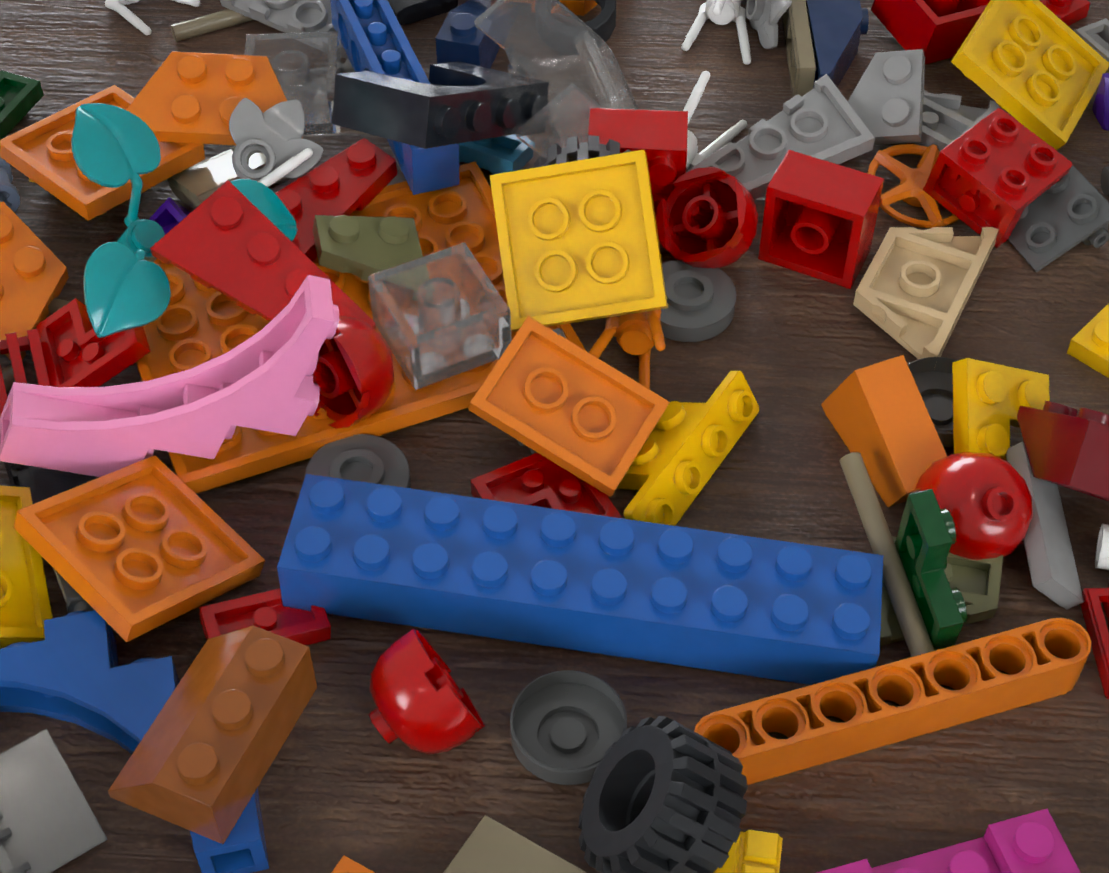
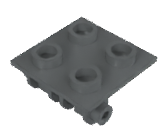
M1072 165L1068 174L1025 207L1008 241L1037 273L1080 242H1083L1085 245H1093L1095 248L1103 246L1109 240V202Z
M47 728L0 754V873H51L108 840Z

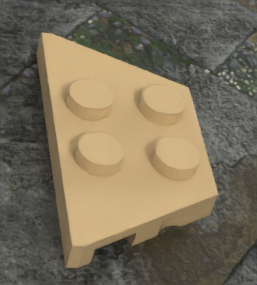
M890 227L856 289L853 305L917 359L941 357L995 245L999 229L982 227L980 236H953V227H932L927 230H920L914 227Z

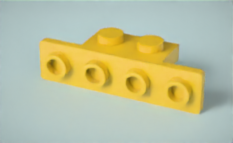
M730 371L706 403L671 401L618 486V489L639 490L624 509L625 519L676 526L759 412V405L742 371Z

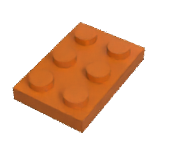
M528 316L471 400L468 410L599 491L612 497L670 402Z

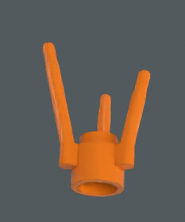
M661 309L620 315L618 317H607L605 329L589 353L599 358L613 336L616 337L618 344L626 353L638 355L639 383L650 389L651 348L655 345L658 351H663L666 347L660 322Z

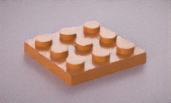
M113 85L1 139L0 157L89 221L129 200L132 184L129 179L126 184L117 188L104 187L89 180L81 172L75 162L71 145L76 109L82 104L102 103L126 110L135 98L116 85ZM158 142L161 161L154 171L139 175L143 183L141 194L204 160V144Z
M156 455L17 510L13 526L126 643L259 577L265 563V559Z

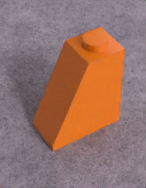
M904 355L854 370L821 404L825 415L850 452L861 453L872 485L887 507L905 502L910 493L919 492L920 488L916 489L920 476L933 462L947 457Z

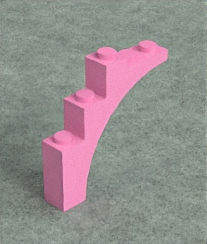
M307 275L289 304L261 331L231 351L185 371L149 381L107 387H52L13 382L0 416V461L101 477L153 456L154 449L214 459L224 439H231L233 437L236 426L296 436L306 417L313 416L318 407L320 389L318 384L313 383L312 374L317 366L321 346L325 339L333 338L339 323V307L333 304L330 279Z

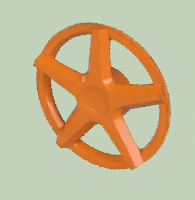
M916 144L894 145L882 151L879 150L871 161L867 171L868 174L875 176L877 168L882 165L900 179V183L897 186L882 193L879 207L892 218L919 228L944 227L959 220L954 214L942 219L937 201L923 191L940 153L937 145L932 144L928 147ZM915 154L921 155L922 158L917 167L913 169L896 160L893 156ZM903 200L911 206L922 207L928 217V221L905 216L890 207V204Z

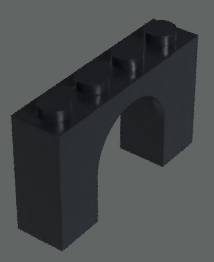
M463 62L430 64V84L409 81L372 71L335 74L332 124L424 149L544 130L545 119L549 111V101L547 99L549 82Z

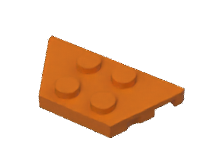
M172 51L126 110L144 121L153 131L158 142L236 146L229 131V121L233 110L243 98H247L255 103L262 113L280 102L287 101L267 56Z
M2 201L0 202V340H6L5 334L16 332L17 338L27 336V330L35 329L37 324L47 318L51 301L59 296L69 275L67 267ZM25 351L20 352L22 360L26 355ZM5 354L6 357L10 360V355Z

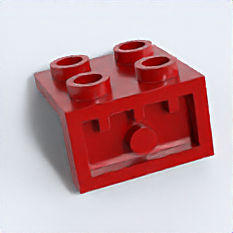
M997 108L940 151L923 191L977 234L981 235L982 227L999 229L994 245L997 249L1009 239L1025 207L1068 174L1073 164L1004 110Z

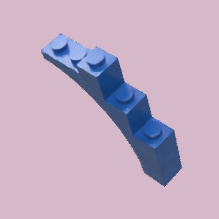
M95 610L74 611L62 617L44 620L45 640L32 643L17 642L0 649V712L33 713L75 723L116 742L130 754H133L180 682L172 656L158 659L142 658L128 665L118 666L117 645L112 628ZM258 787L224 844L190 831L194 852L202 873H252L269 869Z

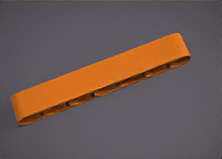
M1051 618L712 712L700 719L695 726L694 732L732 752V755L738 758L743 766L741 774L746 776L747 785H751L1064 695L1076 685L1090 654L1092 642L1088 632L1075 621L1066 618ZM998 670L1004 671L1008 674L1001 673ZM940 685L950 686L954 691L945 689ZM885 700L893 701V702L899 704L900 706H898V707L891 706V705H888L887 703H885V702H883V701H885ZM826 716L838 717L845 722H832ZM767 733H782L785 736H787L788 739H776L771 737Z

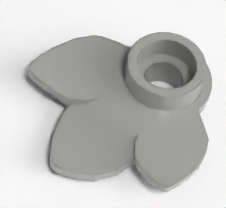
M747 0L746 18L750 20L751 27L757 30L759 41L763 48L773 49L777 47V23L791 6L792 0Z
M243 98L235 107L230 116L229 131L236 144L232 154V165L240 179L258 181L306 148L312 149L313 155L284 177L298 178L303 176L320 161L324 151L323 148L313 141L302 139L305 116L303 106L299 100L280 102L270 107L264 113L255 103L247 98ZM262 153L266 156V164L262 169L254 170L250 168L249 159L253 154Z

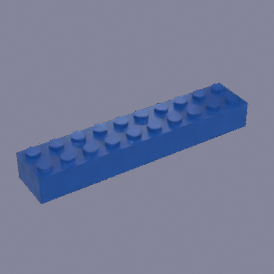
M306 474L277 565L283 606L311 611V605L325 608L326 614L808 685L874 668L880 655L884 555Z

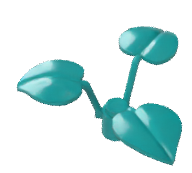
M88 103L77 107L75 112L76 117L71 145L77 166L89 180L104 187L117 188L126 184L129 179L132 184L128 215L124 219V223L128 228L117 242H108L99 246L87 260L84 269L83 289L87 313L97 337L104 338L114 333L145 326L155 321L168 307L171 290L165 272L160 266L153 263L157 258L152 256L150 250L165 235L164 230L157 222L139 219L138 217L143 186L139 175L150 173L159 166L161 154L158 140L149 126L133 113L109 104ZM250 179L230 181L286 237L293 241L298 231L296 221L271 189L260 182Z

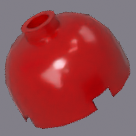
M716 167L696 168L679 176L672 183L676 188L670 193L667 200L662 197L657 207L656 226L661 245L675 259L692 267L723 268L738 261L749 250L757 231L758 212L750 192L736 177Z
M339 316L335 335L331 339H325L319 350L316 369L312 374L313 383L318 384L320 389L319 403L314 416L321 415L317 412L320 408H323L327 411L326 415L335 421L329 424V426L335 429L348 428L375 413L389 397L394 384L392 353L382 336L368 323L352 317Z
M961 452L937 460L920 476L916 489L920 488V491L933 489L939 508H946L950 512L956 530V542L951 545L949 551L951 554L971 560L1004 557L1011 554L1027 534L1033 514L1032 496L1026 481L1009 462L991 453Z
M414 628L396 640L379 657L371 673L369 688L377 708L368 715L375 728L389 744L399 738L410 749L426 754L448 752L472 738L476 732L485 726V723L465 689H460L449 674L452 671L421 632L415 631Z

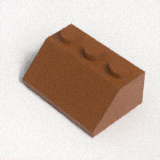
M250 626L208 639L108 790L110 797L224 844L317 689L309 646L256 626Z

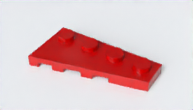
M363 138L277 191L275 194L289 210L297 224L298 231L292 242L313 262L317 258L313 236L315 215L350 216L355 210L362 211L397 175L396 160L369 140Z
M229 180L150 248L152 256L168 265L169 263L190 274L191 279L208 289L212 287L236 301L237 306L254 316L258 314L268 321L276 317L289 304L307 275L330 279ZM330 279L333 304L339 307V316L359 319L368 323L376 330V323Z

